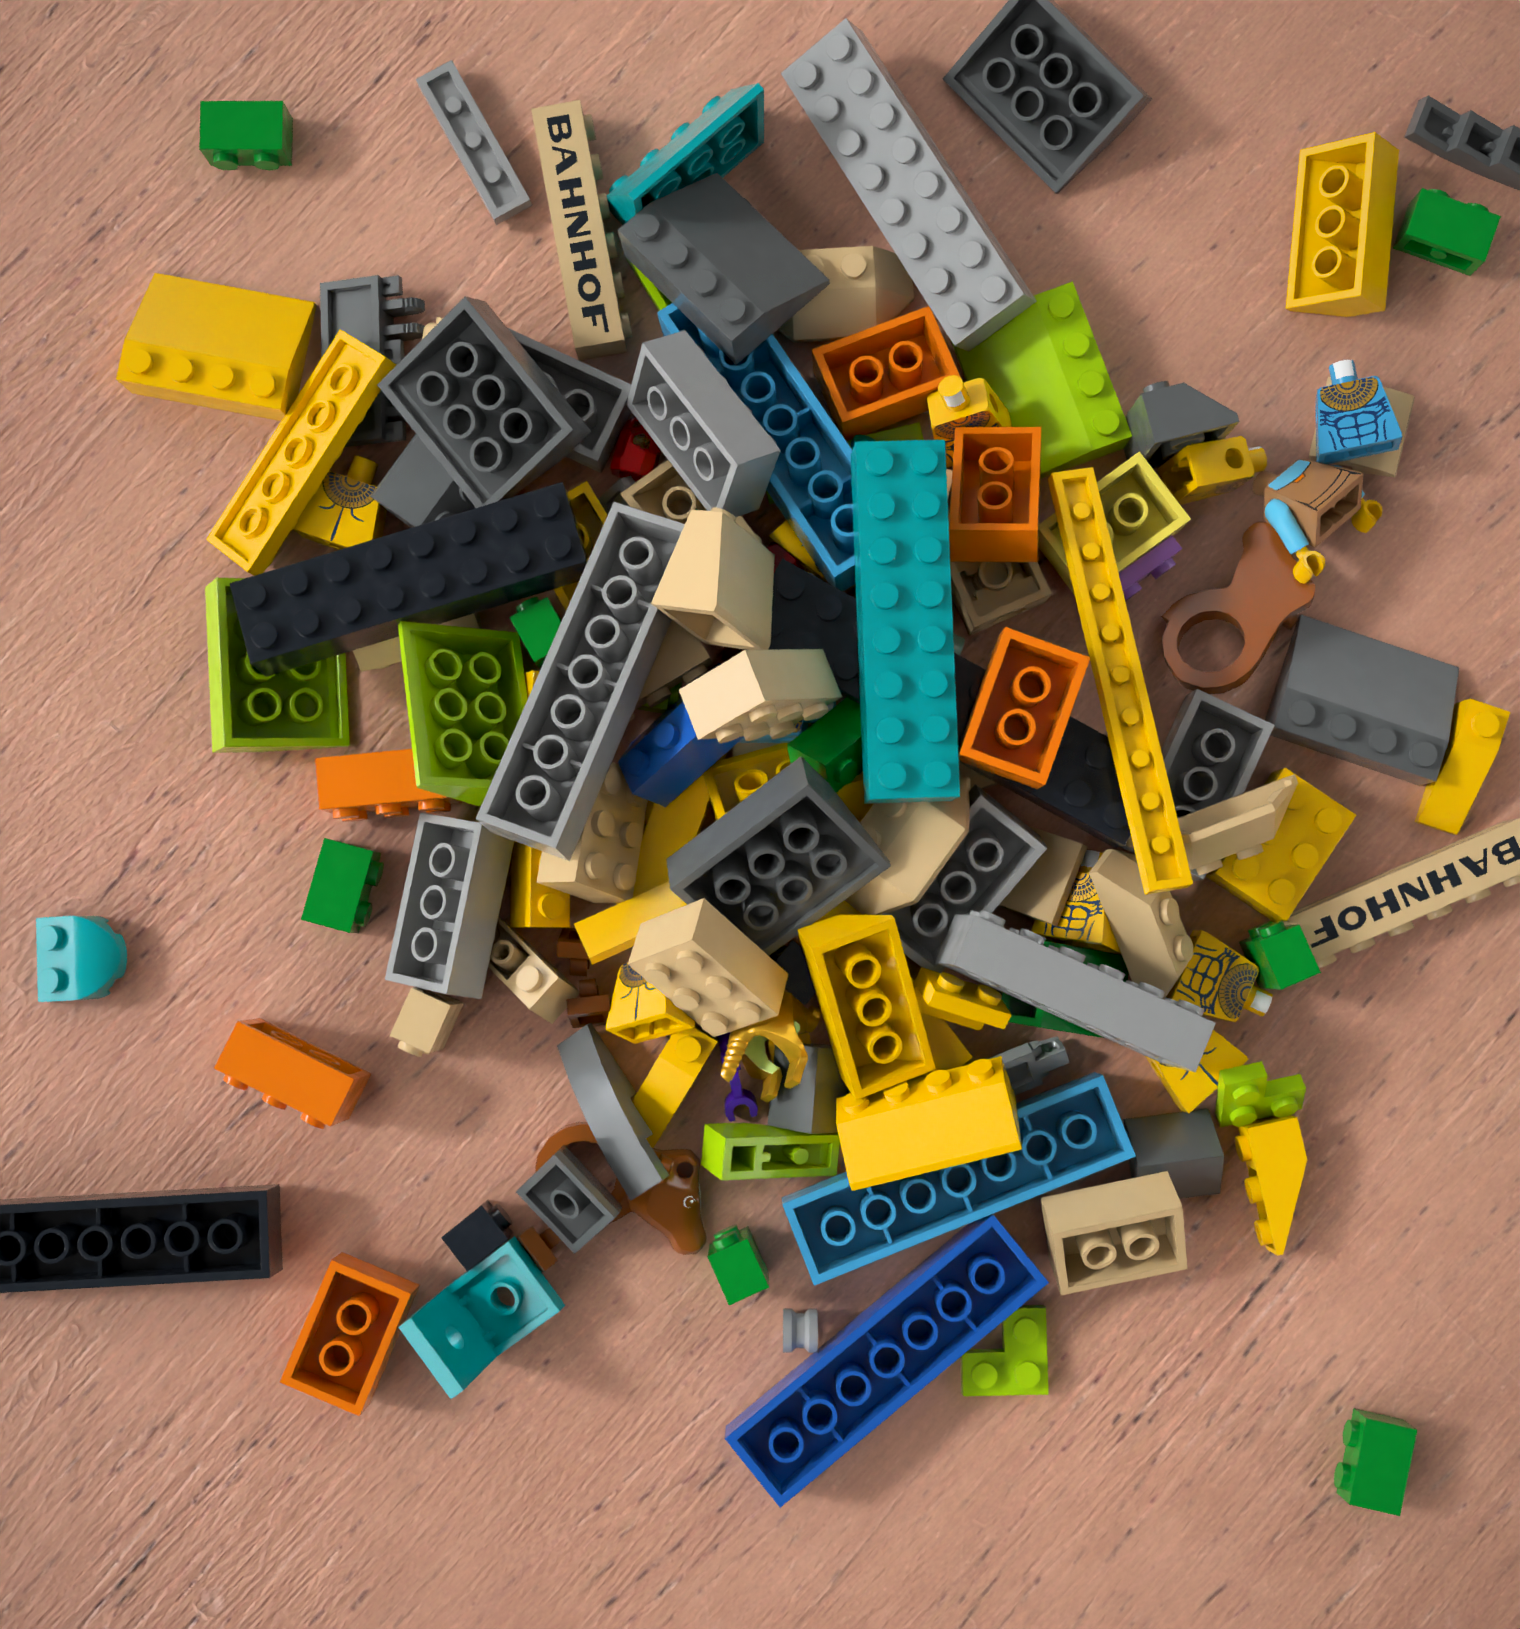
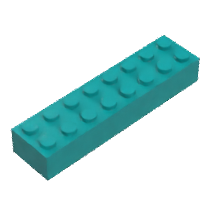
M945 440L855 442L851 453L864 804L953 801L960 797Z

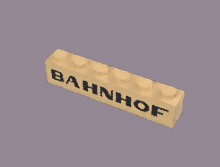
M580 100L532 108L531 111L567 308L578 359L581 361L627 352L625 338L633 336L628 312L620 313L618 298L625 297L621 272L613 273L610 259L618 258L614 234L613 232L605 234L603 219L610 218L606 193L598 194L595 181L603 179L599 153L590 154L588 141L596 140L592 115H583Z
M1520 818L1500 822L1295 910L1289 919L1283 922L1285 925H1300L1316 963L1321 968L1337 961L1335 953L1347 948L1350 949L1351 953H1355L1376 944L1373 937L1388 931L1389 936H1395L1414 928L1412 920L1426 915L1428 920L1448 914L1453 911L1450 904L1461 899H1465L1466 903L1483 899L1491 895L1489 887L1503 882L1505 887L1520 883Z

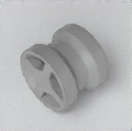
M783 1308V1353H792L796 1348H805L809 1353H817V1309H808L805 1313H795L792 1308Z

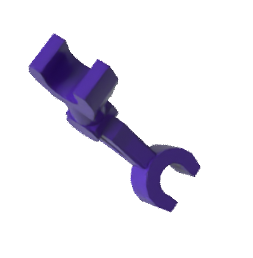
M730 1032L717 1036L722 1065L726 1056L727 1045L729 1044ZM740 1063L734 1077L730 1081L732 1091L724 1100L725 1115L730 1122L736 1121L734 1108L737 1105H747L751 1117L757 1116L758 1111L755 1095L750 1090L742 1089L739 1070H741Z

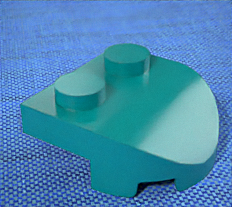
M101 916L36 918L38 1002L100 999L111 993L109 989L115 980L122 978L125 974L127 948L123 936L114 933L113 929L107 924L108 919Z

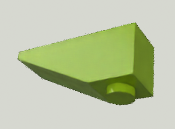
M744 1122L707 1123L704 1127L701 1165L721 1181L836 1176L840 1139L838 1133L809 1134L769 1125Z

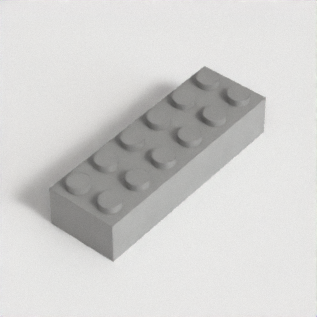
M971 910L969 915L955 914L936 958V963L1160 1063L1196 1072L1216 1024L1202 1017L1203 1008L1179 999V1002L1167 997L1162 999L1165 994L1163 990L1144 982L1139 984L1129 980L1124 982L1123 979L1126 974L1107 965L1083 964L1086 956L1063 946L1057 948L1051 945L1045 947L1043 944L1046 938L1023 928L1020 931L1014 928L1005 929L1003 926L1006 920L983 910L979 913Z

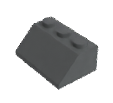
M1168 381L1148 385L1143 389L1144 393H1141L1138 399L1135 400L1134 405L1125 416L1132 434L1131 439L1123 448L1126 460L1140 451L1153 469L1159 468L1188 445L1224 439L1240 422L1238 414L1184 382L1172 386L1169 385Z
M417 434L414 435L370 496L410 528L476 508Z

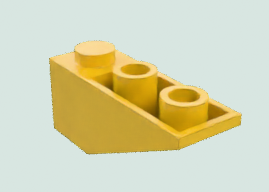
M1292 1115L1287 1117L1273 1116L1255 1120L1249 1125L1238 1127L1240 1136H1236L1234 1139L1238 1157L1241 1162L1246 1161L1249 1178L1244 1179L1246 1194L1250 1203L1256 1204L1259 1220L1254 1221L1257 1239L1261 1246L1265 1245L1268 1251L1277 1256L1284 1254L1307 1163L1298 1118Z

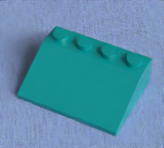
M759 83L731 89L722 98L720 96L714 97L705 105L702 115L691 124L686 122L678 127L673 133L671 141L660 151L659 149L650 151L641 161L640 168L629 177L624 175L617 179L609 189L607 201L610 212L622 226L650 202L715 173H718L723 178L764 143V88Z

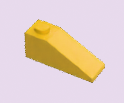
M1471 698L1454 704L1449 742L1436 782L1426 785L1415 819L1416 823L1452 835L1458 834L1498 753L1509 719V711Z
M695 1025V1028L671 1035L632 1101L653 1133L646 1138L652 1148L656 1145L718 1042L716 1037H713L697 1025Z

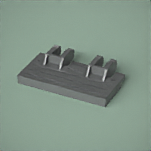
M375 275L320 283L322 357L341 329L397 365L404 358V341L422 338L424 325L418 323L394 325V317L424 312L425 301L412 297L386 300V297L403 295L402 277L399 275L383 278ZM380 390L366 412L364 420L357 426L345 447L406 440L405 422L407 421L382 390Z

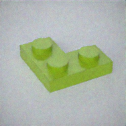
M1262 1061L1220 1070L1215 1115L1219 1126L1234 1125L1242 1127L1253 1123L1256 1119L1269 1116L1287 1117L1294 1114L1297 1110H1301L1306 1092V1086L1301 1074L1267 1081L1268 1075Z
M1022 1305L1002 1322L1003 1349H969L961 1356V1393L963 1396L1049 1395L1046 1307L1044 1305Z

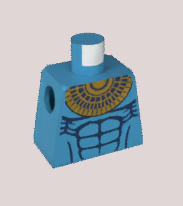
M1342 360L1330 365L1329 372L1332 385L1317 389L1315 400L1316 462L1332 464L1398 450L1402 440V432L1378 376L1358 379L1354 360Z

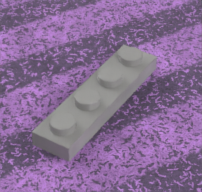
M450 60L417 78L416 81L495 224L498 225L531 207L532 204L529 196L453 61Z

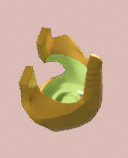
M784 990L778 1016L730 1032L721 1076L727 1082H730L736 1073V1069L739 1067L740 1061H742L747 1073L752 1078L763 1080V1090L760 1099L768 1103L776 1098L782 1073L778 1066L768 1060L765 1053V1042L769 1039L785 1054L790 1063L784 1086L791 1089L800 1084L808 1061V1055L797 1034L804 1033L805 1031L812 1032L820 1020L821 1010L813 1006L809 1008L804 1007L797 998Z

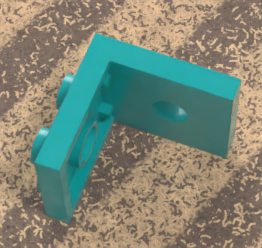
M514 1236L468 1272H465L442 1289L398 1328L449 1398L452 1399L461 1393L497 1356L560 1312L565 1307V1304ZM498 1287H506L513 1293L515 1298L514 1305H505L500 1301L497 1295Z

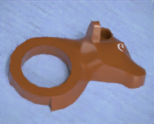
M1256 522L1244 532L1242 537L1243 553L1236 567L1232 582L1228 587L1208 589L1186 595L1173 603L1161 616L1167 623L1162 637L1164 659L1174 678L1184 688L1192 691L1199 689L1207 694H1221L1243 685L1259 666L1281 625L1292 630L1297 622L1298 613L1311 606L1316 585L1311 579L1303 584L1294 577L1293 568L1297 561L1285 548L1272 525L1266 522ZM1218 619L1226 621L1241 631L1245 639L1241 655L1232 665L1220 671L1203 672L1193 669L1179 655V645L1183 635L1192 626L1204 620Z
M576 1122L568 1124L550 1135L538 1153L535 1163L536 1171L563 1145L567 1146L570 1143L579 1141L598 1144L588 1123ZM652 1148L669 1176L632 1201L616 1178L611 1194L623 1207L617 1217L610 1223L617 1221L630 1212L636 1213L649 1225L662 1232L669 1239L672 1248L677 1253L682 1255L697 1254L703 1248L707 1239L701 1216L700 1159L692 1150L688 1149L660 1150Z

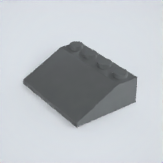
M1008 0L943 78L973 111L1056 194L1114 141L1152 100L1054 0Z
M718 173L650 202L618 229L625 257L735 365L741 362L830 284V280Z
M466 296L377 384L476 508L513 497L560 462L591 433V430L487 302Z
M1299 615L1265 721L1275 725L1270 736L1418 786L1436 782L1449 742L1459 667L1304 615Z
M802 756L666 859L671 891L687 905L705 898L768 956L798 935V929L813 924L891 867L889 859L830 784Z

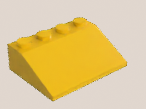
M154 273L124 339L116 380L132 394L282 421L299 393L317 304L306 300Z

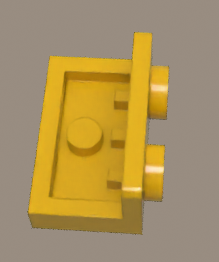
M921 967L913 984L920 1012L975 1030H981L984 1024L1005 1029L1012 1015L1001 999L1002 995L997 990L986 985H976L960 980L949 973H938Z

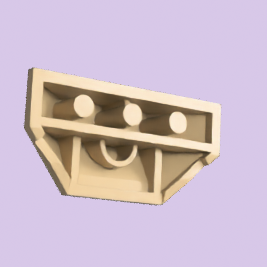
M875 246L799 250L830 280V284L777 330L794 343L842 339L895 319L914 300L913 280L896 253Z
M959 771L960 797L953 801L874 803L860 824L889 859L891 867L844 901L862 915H879L918 903L969 832L970 802L968 790H970V778Z
M1295 774L1179 817V827L1190 870L1196 868L1199 876L1223 867L1221 859L1236 853L1238 860H1242L1263 852L1261 843L1274 839L1296 789L1298 781ZM1130 836L1126 845L1134 849L1132 837Z
M1116 849L1105 850L1089 874L1132 982L1138 984L1144 982L1163 990L1165 994L1162 999H1165L1194 955L1192 940L1187 935L1179 915V906L1176 900L1173 899L1171 891L1145 895L1136 855Z

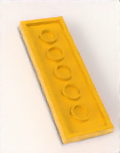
M340 329L206 540L248 573L254 576L264 573L266 568L273 562L277 551L290 531L296 526L298 518L307 504L319 490L330 468L341 456L343 448L355 429L364 420L366 412L381 390L377 384L396 364Z

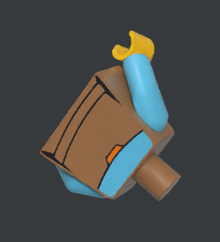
M1300 459L1293 462L1279 475L1264 470L1256 476L1253 483V492L1264 497V519L1278 533L1289 553L1295 552L1299 561L1293 568V575L1300 583H1307L1313 574L1317 577L1325 567L1324 556L1317 551H1309L1306 545L1316 548L1350 517H1352L1353 526L1358 531L1367 533L1382 516L1383 509L1379 502L1375 500L1365 501L1363 498L1365 495L1362 491L1363 473L1345 469L1338 465H1327Z

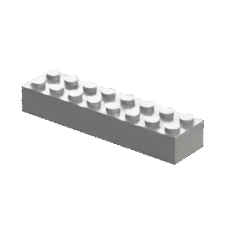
M845 18L781 73L954 346L968 352L1036 302L1029 288L862 30Z
M613 502L477 814L476 820L491 833L570 861L672 621L671 618L654 607L651 602L685 524Z

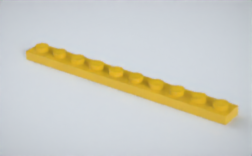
M1094 468L1054 472L1048 478V483L1089 657H1091V667L1144 893L1147 895L1188 888L1193 884Z

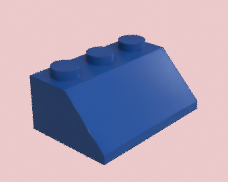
M718 662L712 669L721 665V663ZM680 697L631 742L619 759L618 764L632 794L666 807L744 736L726 743H719L717 738L698 740L682 697Z

